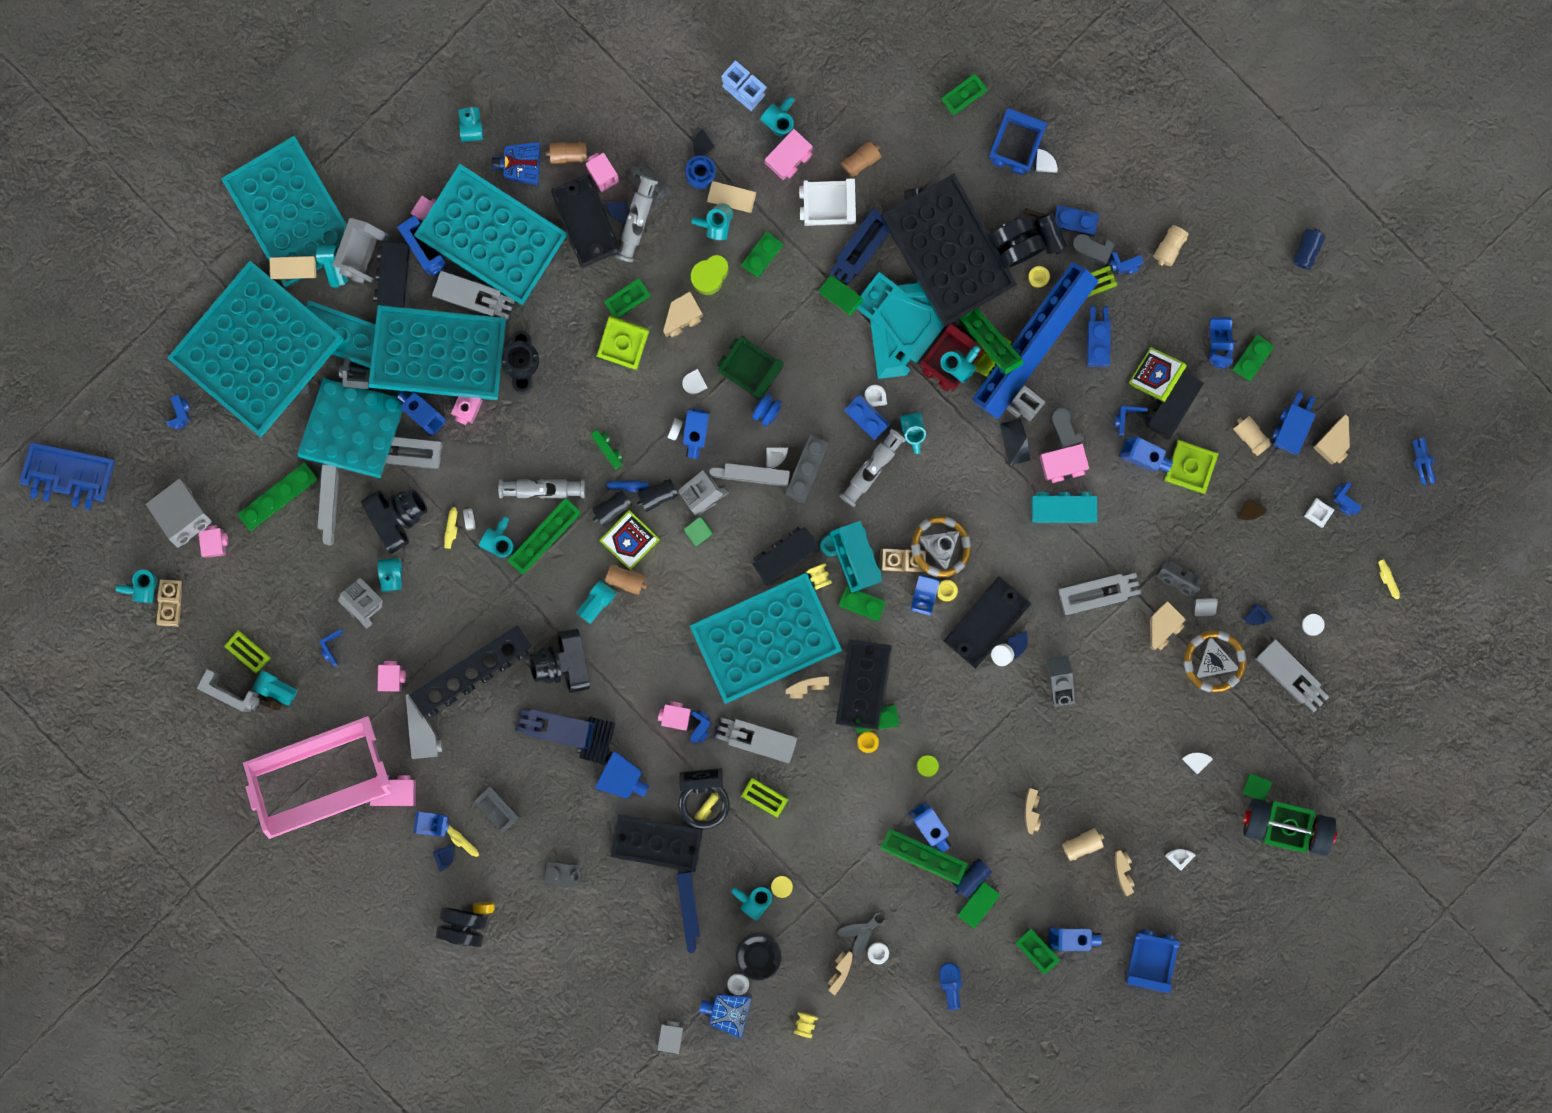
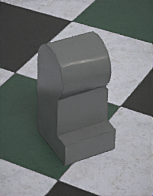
M1080 234L1072 242V250L1077 255L1105 266L1115 243L1106 241L1105 245L1092 241L1089 236Z
M1059 408L1052 414L1051 422L1061 448L1064 449L1082 443L1084 440L1081 433L1075 435L1069 411Z

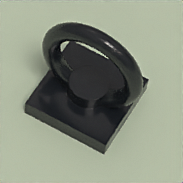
M723 769L680 772L679 785L682 792L678 800V809L683 820L690 826L703 830L711 829L721 824L727 817L730 808L728 794L723 788ZM714 790L721 800V809L718 815L708 821H700L693 818L687 809L689 795L692 792L707 793Z

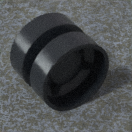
M1030 215L1012 219L990 235L996 248L1010 247L1001 254V258L1007 268L1023 263L1047 248L1041 235L1028 237L1037 228Z
M753 933L746 936L740 942L736 952L738 969L744 976L752 980L760 981L770 978L777 972L781 964L780 946L773 937L765 933Z

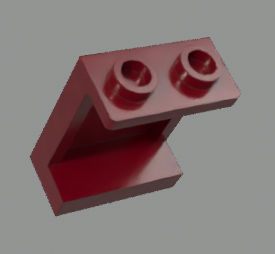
M950 324L932 350L920 363L919 367L922 368L920 372L929 379L934 377L938 380V386L948 392L950 389L954 392L960 381L951 373L942 369V356L950 351H960L966 357L970 350L977 345L981 350L972 362V364H975L984 350L978 343ZM951 356L949 363L954 368L957 366L958 361L956 357Z

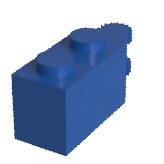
M1300 390L1297 392L1293 403L1288 408L1285 407L1280 416V419L1283 420L1280 428H1275L1271 439H1274L1273 446L1294 455L1299 454L1316 415L1310 412L1316 397L1310 396L1308 398L1305 409L1298 407L1303 397V392Z

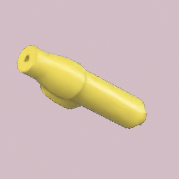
M455 507L449 510L444 536V548L451 549V544L457 534V527L455 525L458 512Z
M1384 559L1378 561L1381 571L1379 573L1384 584H1387L1392 597L1399 599L1400 592L1390 568Z
M716 792L712 793L696 812L695 819L700 821L706 820L711 814V808L719 799V795Z
M449 825L447 833L450 835L453 843L458 847L462 846L471 856L478 857V849L465 839L459 831Z

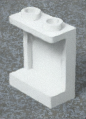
M855 179L831 182H808V180H804V186H799L800 199H804V207H800V220H804V226L856 224Z

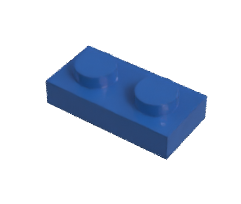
M1058 205L1055 217L1059 229L1094 236L1099 214Z
M860 394L844 410L873 440L877 439L890 425Z

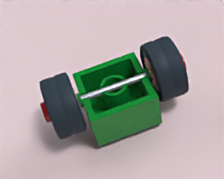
M1252 799L1248 810H1245L1243 816V833L1245 837L1261 840L1260 843L1307 853L1309 844L1310 852L1326 856L1329 854L1332 844L1335 843L1337 837L1335 818L1318 814L1315 818L1316 811L1276 801H1270L1269 803Z

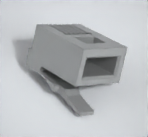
M1024 386L1006 410L1016 418L1022 415L1030 422L1045 404V401Z
M704 470L678 490L690 510L697 517L710 507L716 505V501L729 494L725 487L719 489L710 474Z
M361 578L340 593L338 602L353 618L356 617L366 629L373 624L369 618L382 608L383 602Z

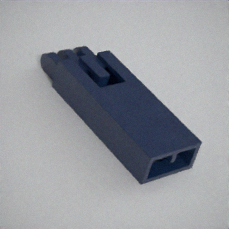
M875 208L872 209L836 258L837 263L830 271L832 276L838 269L841 271L837 276L839 281L846 274L848 277L843 282L846 286L854 275L858 276L890 233L880 216L882 213ZM854 249L862 254L858 260V257L854 254L849 261L846 260Z
M533 709L530 712L520 710L519 714L527 715L526 719L518 718L517 722L524 723L525 726L524 728L516 726V731L524 732L526 736L589 750L595 723ZM538 720L548 722L547 731L537 729V727L544 728L545 723L538 722Z
M692 872L677 873L687 951L694 953L696 950L695 938L700 937Z

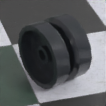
M441 908L439 918L443 922L452 925L438 926L436 938L462 946L482 947L484 935L472 930V928H486L488 916L460 909Z

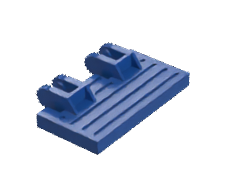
M31 442L19 482L21 485L30 486L32 477L34 478L30 491V498L34 499L38 495L41 482L46 483L43 501L50 500L52 490L71 495L75 486L72 507H78L82 491H87L88 494L84 508L91 510L94 499L102 502L105 500L115 461L113 459Z

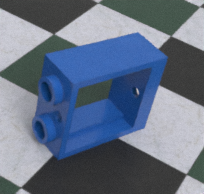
M1007 108L988 159L992 160L991 163L995 166L1003 167L1005 165L1012 168L1011 171L1016 174H1028L1047 123ZM1008 122L1038 133L1026 165L996 154Z

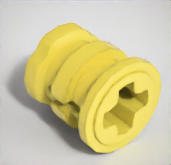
M826 563L806 571V573L811 574L812 578L810 580L815 584L814 590L832 583L827 577L829 575L828 571L825 572L824 569Z
M798 1012L797 1014L800 1018L796 1021L798 1026L797 1029H794L793 1033L812 1038L811 1030H814L815 1025L813 1023L815 1020H818V1017Z

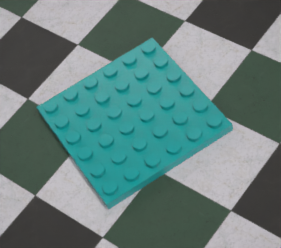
M249 261L167 358L259 437H262L344 341V338L273 279H270L254 263Z

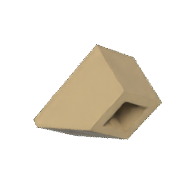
M690 292L671 302L663 330L666 337L671 336L673 338L682 333V328L685 326L693 327L701 322L700 318L703 317V314Z
M1168 601L1150 617V648L1152 650L1164 648L1169 643L1167 638L1172 633L1178 634L1185 627L1182 623L1186 619Z

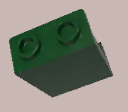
M741 335L739 339L735 337L729 346L731 349L727 357L723 355L717 364L719 367L718 373L758 400H761L784 367V363L746 340L744 336Z

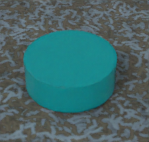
M831 536L823 537L820 542L822 553L826 556L837 555Z

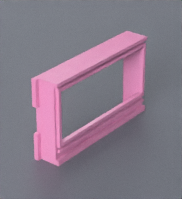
M369 716L243 762L249 786L245 788L251 809L253 811L257 810L262 831L269 839L391 794L383 761H380L374 742L376 737ZM366 736L378 777L268 817L257 776Z

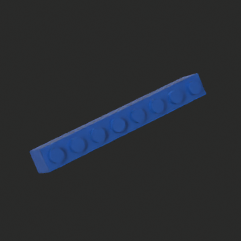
M1072 261L1011 345L1023 359V365L1006 375L996 365L972 398V401L996 419L1000 418L1099 282L1087 269Z

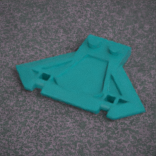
M879 272L861 294L863 302L858 306L857 310L870 319L877 379L906 376L910 371L906 366L908 362L912 360L916 363L944 327L918 283L896 285ZM899 351L904 354L900 360L895 358Z

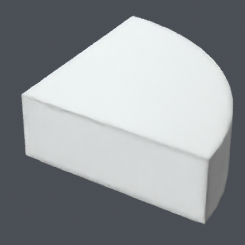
M1037 149L1036 171L1057 173V164L1051 154Z
M767 448L766 468L773 469L778 467L785 460L788 448Z
M471 508L463 509L466 529H475L473 510Z
M1191 753L1182 758L1196 774L1213 760L1210 756L1203 753Z
M1175 849L1165 855L1180 871L1196 856L1194 853L1184 849Z

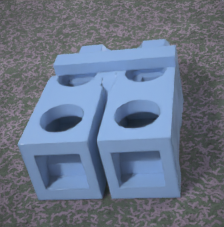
M735 60L721 76L722 87L752 111L765 96L763 92L767 87L753 75L747 79L750 72Z

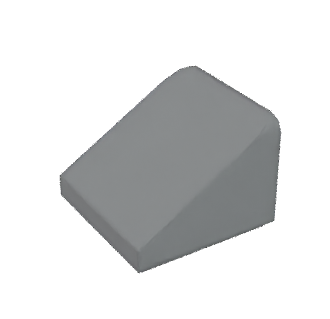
M1195 599L1193 601L1194 615L1214 616L1217 609V599Z

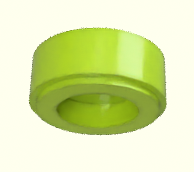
M925 755L917 762L918 772L925 777L933 776L938 771V761L933 756Z

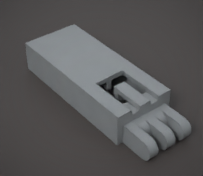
M440 271L432 294L433 298L486 316H498L507 320L510 315L502 313V310L511 312L512 307L505 305V302L511 304L515 302L511 298L502 295L497 289ZM478 294L483 295L482 302L488 303L489 307L475 303Z
M394 437L392 446H399L398 456L388 455L386 464L440 470L442 442ZM393 448L390 449L389 454H393Z
M727 463L725 464V469H710V475L713 478L788 487L790 471Z
M322 465L318 529L323 531V543L332 546L334 544L340 468Z
M1118 574L1059 589L1058 593L1064 616L1128 600L1127 597L1141 594V590L1132 591L1131 587L1139 586V582L1130 583L1129 579H1135L1137 574L1125 576ZM1116 584V587L1108 588L1109 594L1118 592V594L1104 597L1102 587Z
M1276 639L1255 658L1300 704L1304 703L1312 712L1317 710L1312 704L1313 701L1318 706L1323 704L1318 698L1319 695L1324 700L1329 698L1320 688L1321 684ZM1298 677L1303 680L1298 686L1305 691L1304 693L1293 685Z
M720 718L721 723L728 725L727 728L718 726L717 730L725 732V735L716 734L715 738L729 742L728 745L790 764L797 741L796 737L741 720L731 721ZM740 729L754 733L751 743L737 739L738 737L747 738V734L740 732Z

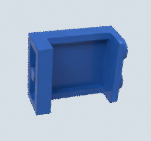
M414 215L397 227L429 276L431 274L433 276L438 275L447 264L441 255L429 261L414 237V234L421 225L418 218Z
M1142 929V933L1136 932L1125 983L1170 993L1172 987L1170 983L1180 942L1175 941L1176 936L1163 934V938L1154 936L1155 932Z

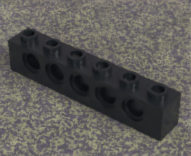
M517 625L409 694L408 698L422 719L426 716L430 719L439 713L438 708L444 704L446 707H449L457 701L456 697L462 693L464 695L469 694L476 689L474 685L480 681L484 684L494 677L492 674L497 670L503 672L511 667L512 664L510 662L518 658L520 661L530 654L528 650L532 646ZM509 645L513 649V654L506 656L502 653L501 648ZM492 657L495 660V665L487 667L484 665L483 659ZM473 668L477 672V677L469 679L465 675V671ZM456 680L459 683V688L452 691L447 687V682ZM434 691L438 692L441 695V700L439 702H432L429 699V694Z

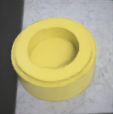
M1042 266L1032 268L1028 275L1029 283L1035 288L1045 287L1050 280L1049 271Z
M943 580L939 583L936 594L942 601H951L957 596L958 588L953 581Z
M785 876L776 877L771 884L773 894L779 898L789 896L793 889L791 880Z

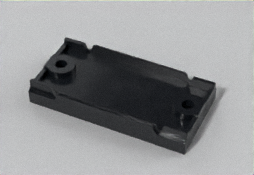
M585 174L559 187L552 188L551 192L581 268L621 252L590 174ZM575 186V190L570 191L571 187ZM596 248H599L598 253H594Z
M998 576L943 642L976 669L1028 609L1031 603ZM1008 593L1013 594L1012 599H1009L1007 597ZM966 646L967 652H962L961 648Z
M849 639L836 725L879 731L890 668L891 645ZM872 648L873 653L869 654L868 649ZM857 718H861L862 722L857 723Z
M618 815L611 857L696 872L703 830ZM620 834L625 835L624 840H621L619 838ZM691 846L695 848V852L693 853L689 851V848Z

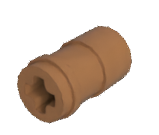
M582 141L574 143L550 142V151H546V156H550L551 164L583 163V161H587V144Z
M868 141L848 158H845L841 165L846 173L853 178L859 175L858 173L866 167H870L882 158L878 151L880 147L878 145L874 146L871 141Z
M610 565L605 579V583H608L610 586L622 588L624 591L636 595L640 594L642 588L646 589L647 584L644 583L646 575L620 568L618 565Z

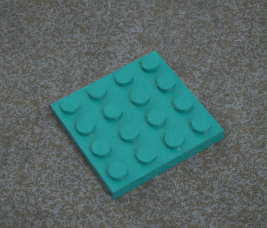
M323 378L297 453L298 457L381 478L403 412L401 409L403 404L397 400V397L362 388L343 387L341 382Z

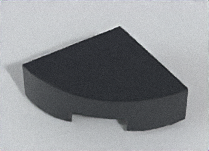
M703 129L694 140L693 149L695 156H703L715 148Z

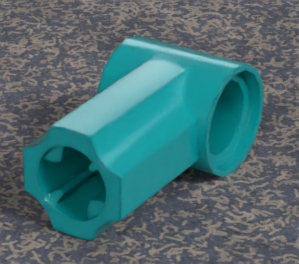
M319 245L316 250V259L319 264L324 265L331 287L345 285L348 282L347 276L339 274L340 270L332 266L340 245Z
M601 579L591 590L590 596L576 613L591 624L603 608L611 603L618 592Z
M263 670L260 671L251 688L255 692L266 697L270 696L287 706L291 705L298 691Z

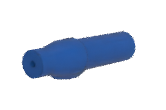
M635 480L610 481L606 486L610 489H625L626 492H638L640 489H647L649 483Z

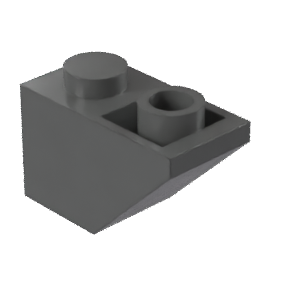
M1068 655L1046 659L1054 707L1075 704L1073 674Z

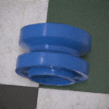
M695 156L688 161L685 172L688 184L696 189H705L711 185L715 179V165L710 158ZM697 169H703L706 172V174L703 176L696 175L695 171Z
M767 393L755 407L752 419L756 421L762 419V425L767 427L778 415L782 401L778 399L772 401V395Z

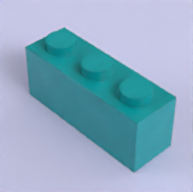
M1036 492V496L1031 497V523L1097 522V496H1092V492H1079V496H1071V492H1058V496H1049V492Z
M861 521L830 532L851 593L882 582L881 571L876 565L873 550L869 546L866 531L862 527Z

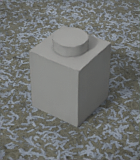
M667 1020V1023H662L658 1051L679 1054L684 1026H679L680 1022Z

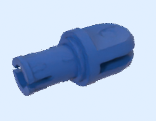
M1420 438L1419 441L1417 439L1413 440L1412 444L1417 458L1413 462L1414 467L1418 468L1422 484L1428 485L1424 468L1426 466L1429 480L1433 484L1436 481L1432 465L1435 463V459L1429 456L1426 438Z
M948 962L940 968L941 989L946 991L947 1010L961 1009L958 991L962 987L961 974L956 964Z

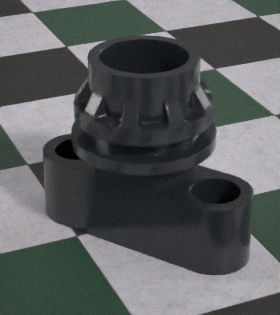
M517 331L512 336V343L503 352L502 365L506 373L512 377V385L516 392L527 394L533 387V374L539 366V354L534 346H532L530 335L525 331ZM520 336L527 337V342H516V340ZM519 379L528 380L526 388L519 389L517 387Z
M414 489L408 492L400 491L396 495L390 496L388 501L384 494L377 490L361 500L364 511L385 548L390 553H394L409 544L408 536L403 527L406 529L412 528L413 525L420 521L422 515L427 513V506L423 498Z
M578 629L558 632L560 653H557L554 646H549L548 649L541 648L537 653L530 654V670L535 682L543 681L550 684L554 680L555 683L561 682V673H564L569 693L589 690V676Z

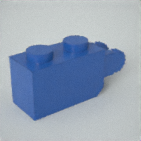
M1090 306L1089 322L1087 324L1086 367H1108L1110 365L1111 333L1109 306H1103V321H1095L1096 308L1095 306Z

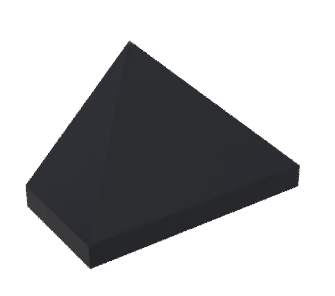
M1021 419L1001 423L1000 427L1009 466L1030 461L1028 440Z

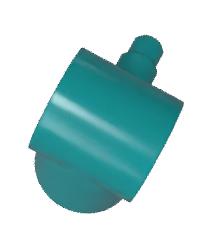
M789 96L779 108L774 103L770 105L760 118L764 124L773 130L775 135L781 138L787 137L794 128L792 117L786 113L795 101L792 96ZM780 121H786L789 127L781 130L777 127V124Z
M470 107L458 110L462 143L483 140L479 108Z
M720 203L709 211L707 219L693 217L691 223L707 228L706 235L711 239L726 240L728 238L730 221L733 218V211L729 205ZM716 212L722 214L724 220L718 219Z
M976 345L966 357L960 351L945 353L941 358L942 369L951 373L960 382L965 383L977 368L972 362L981 348ZM951 356L957 358L958 364L955 368L949 363Z
M921 412L901 415L900 423L903 436L908 443L912 444L914 453L920 454V443L926 437Z
M504 516L495 530L488 528L480 541L479 547L500 558L510 557L514 552V543L511 539L502 535L507 527L509 518ZM501 541H506L509 545L508 550L504 553H500L497 549Z
M378 559L381 592L402 590L401 559Z
M139 570L133 575V586L116 585V592L132 594L131 601L153 604L154 591L158 579L151 571ZM144 575H147L150 579L146 587H143L140 583Z
M764 886L755 888L749 896L736 887L731 891L736 898L744 903L740 909L756 921L759 920L772 902V893ZM760 891L765 892L768 896V900L763 904L758 903L755 899V895Z

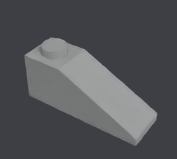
M407 694L406 704L411 759L440 757L439 752L443 751L442 740L438 739V735L427 717L421 718L408 698L409 694Z

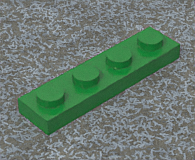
M978 308L958 319L959 323L1005 375L1023 365V359Z
M304 462L237 515L248 530L252 532L319 479Z
M565 498L507 561L524 576L581 515V512Z
M890 828L880 847L882 851L957 885L960 884L968 867L967 863Z

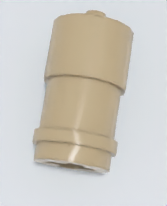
M1172 225L1168 229L1163 242L1160 243L1153 255L1161 266L1163 264L1172 266L1183 243L1187 240L1189 234L1178 226Z
M1248 416L1245 420L1241 417L1237 420L1239 424L1233 430L1242 441L1246 442L1253 454L1255 453L1258 456L1272 445L1270 439L1259 429L1260 427L1251 416Z
M1093 828L1074 839L1065 841L1062 846L1069 861H1075L1085 854H1090L1103 848L1101 840L1104 839L1103 834L1099 835L1097 830Z

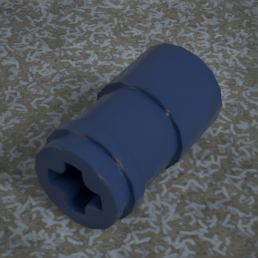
M1319 229L1305 230L1300 247L1293 258L1294 265L1305 270H1311L1317 253L1320 251L1325 240V236L1319 233Z
M978 858L965 871L959 885L952 883L957 888L955 893L958 896L962 893L968 898L990 876L992 871Z

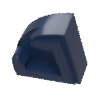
M606 203L609 214L615 220L625 224L628 217V203Z
M1257 603L1242 620L1252 625H1261L1269 622L1273 617Z
M1027 631L1006 639L1014 652V659L1018 658L1027 647Z
M454 844L433 852L440 872L451 865L455 856Z

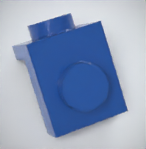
M1115 251L1111 253V259H1108L1112 271L1116 270L1117 275L1125 272L1128 275L1140 271L1139 267L1143 265L1141 255L1120 262Z
M1211 317L1209 328L1211 350H1233L1231 317Z
M180 395L170 398L178 418L166 422L168 427L175 430L187 426L186 422L191 421L188 414L190 410L189 403L186 398L183 399Z
M1346 482L1344 485L1340 483L1333 493L1336 495L1333 501L1340 505L1339 509L1348 516L1350 514H1357L1362 508L1345 495L1352 485L1350 482Z
M701 710L697 713L693 711L691 715L699 719L701 723L689 740L695 744L699 741L703 743L710 733L707 731L711 724L708 721L710 717Z
M416 811L413 833L445 837V833L449 828V821L446 815Z

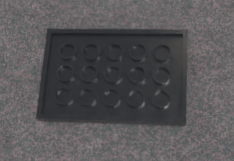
M955 173L880 215L943 327L1017 285Z

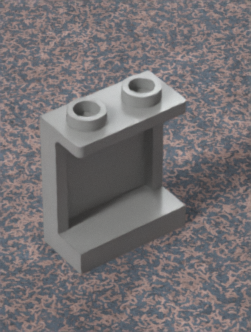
M350 218L332 266L340 270L339 274L350 277L353 281L362 284L364 280L372 282L373 278L365 275L374 247L377 240L388 242L390 235L367 222Z
M180 478L146 503V506L168 539L176 547L186 544L193 536L203 531L212 523L193 497L190 488Z
M206 670L197 689L242 712H251V710L257 708L260 702L258 698L259 693L249 691L246 698L242 699L216 686L222 675L215 670Z

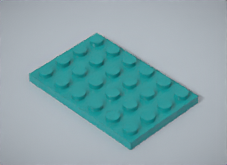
M295 136L221 178L269 262L270 258L316 257V250L319 245H340L347 224ZM316 259V271H318L324 265L319 264ZM304 278L280 280L287 289Z
M461 164L458 165L414 234L415 238L499 290L521 306H523L567 236L565 231Z
M378 305L369 388L498 400L506 318Z
M807 573L690 625L725 704L842 651Z

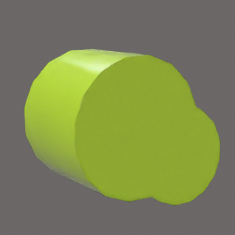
M715 255L708 260L700 261L693 267L691 281L697 292L703 295H712L719 291L723 280L729 272L726 259Z

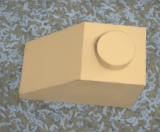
M1346 414L1313 447L1331 465L1336 461L1340 464L1348 456L1346 451L1350 448L1349 417Z

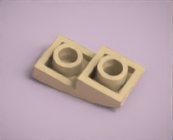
M712 181L707 202L714 204L724 203L733 209L751 213L756 192Z
M315 256L270 258V279L316 278Z
M880 549V571L925 572L916 563L912 550ZM921 551V556L926 562V551Z
M160 580L157 599L159 602L157 625L179 627L182 581Z
M817 677L801 681L787 688L786 694H790V698H803V694H807V686H812V690H824V686H829V677Z
M1028 788L1024 810L1027 833L1033 835L1034 831L1038 832L1042 819H1039L1040 814L1032 812V808H1037L1040 796L1037 795V790Z
M1118 849L1115 851L1114 858L1116 874L1124 895L1128 896L1134 893L1132 887L1135 884L1129 874L1125 876L1124 873L1131 869L1129 864L1132 861L1126 851L1122 853Z
M850 950L847 953L842 952L835 960L838 963L835 968L841 974L839 976L835 974L828 982L830 985L828 990L834 996L840 990L848 975L853 955Z

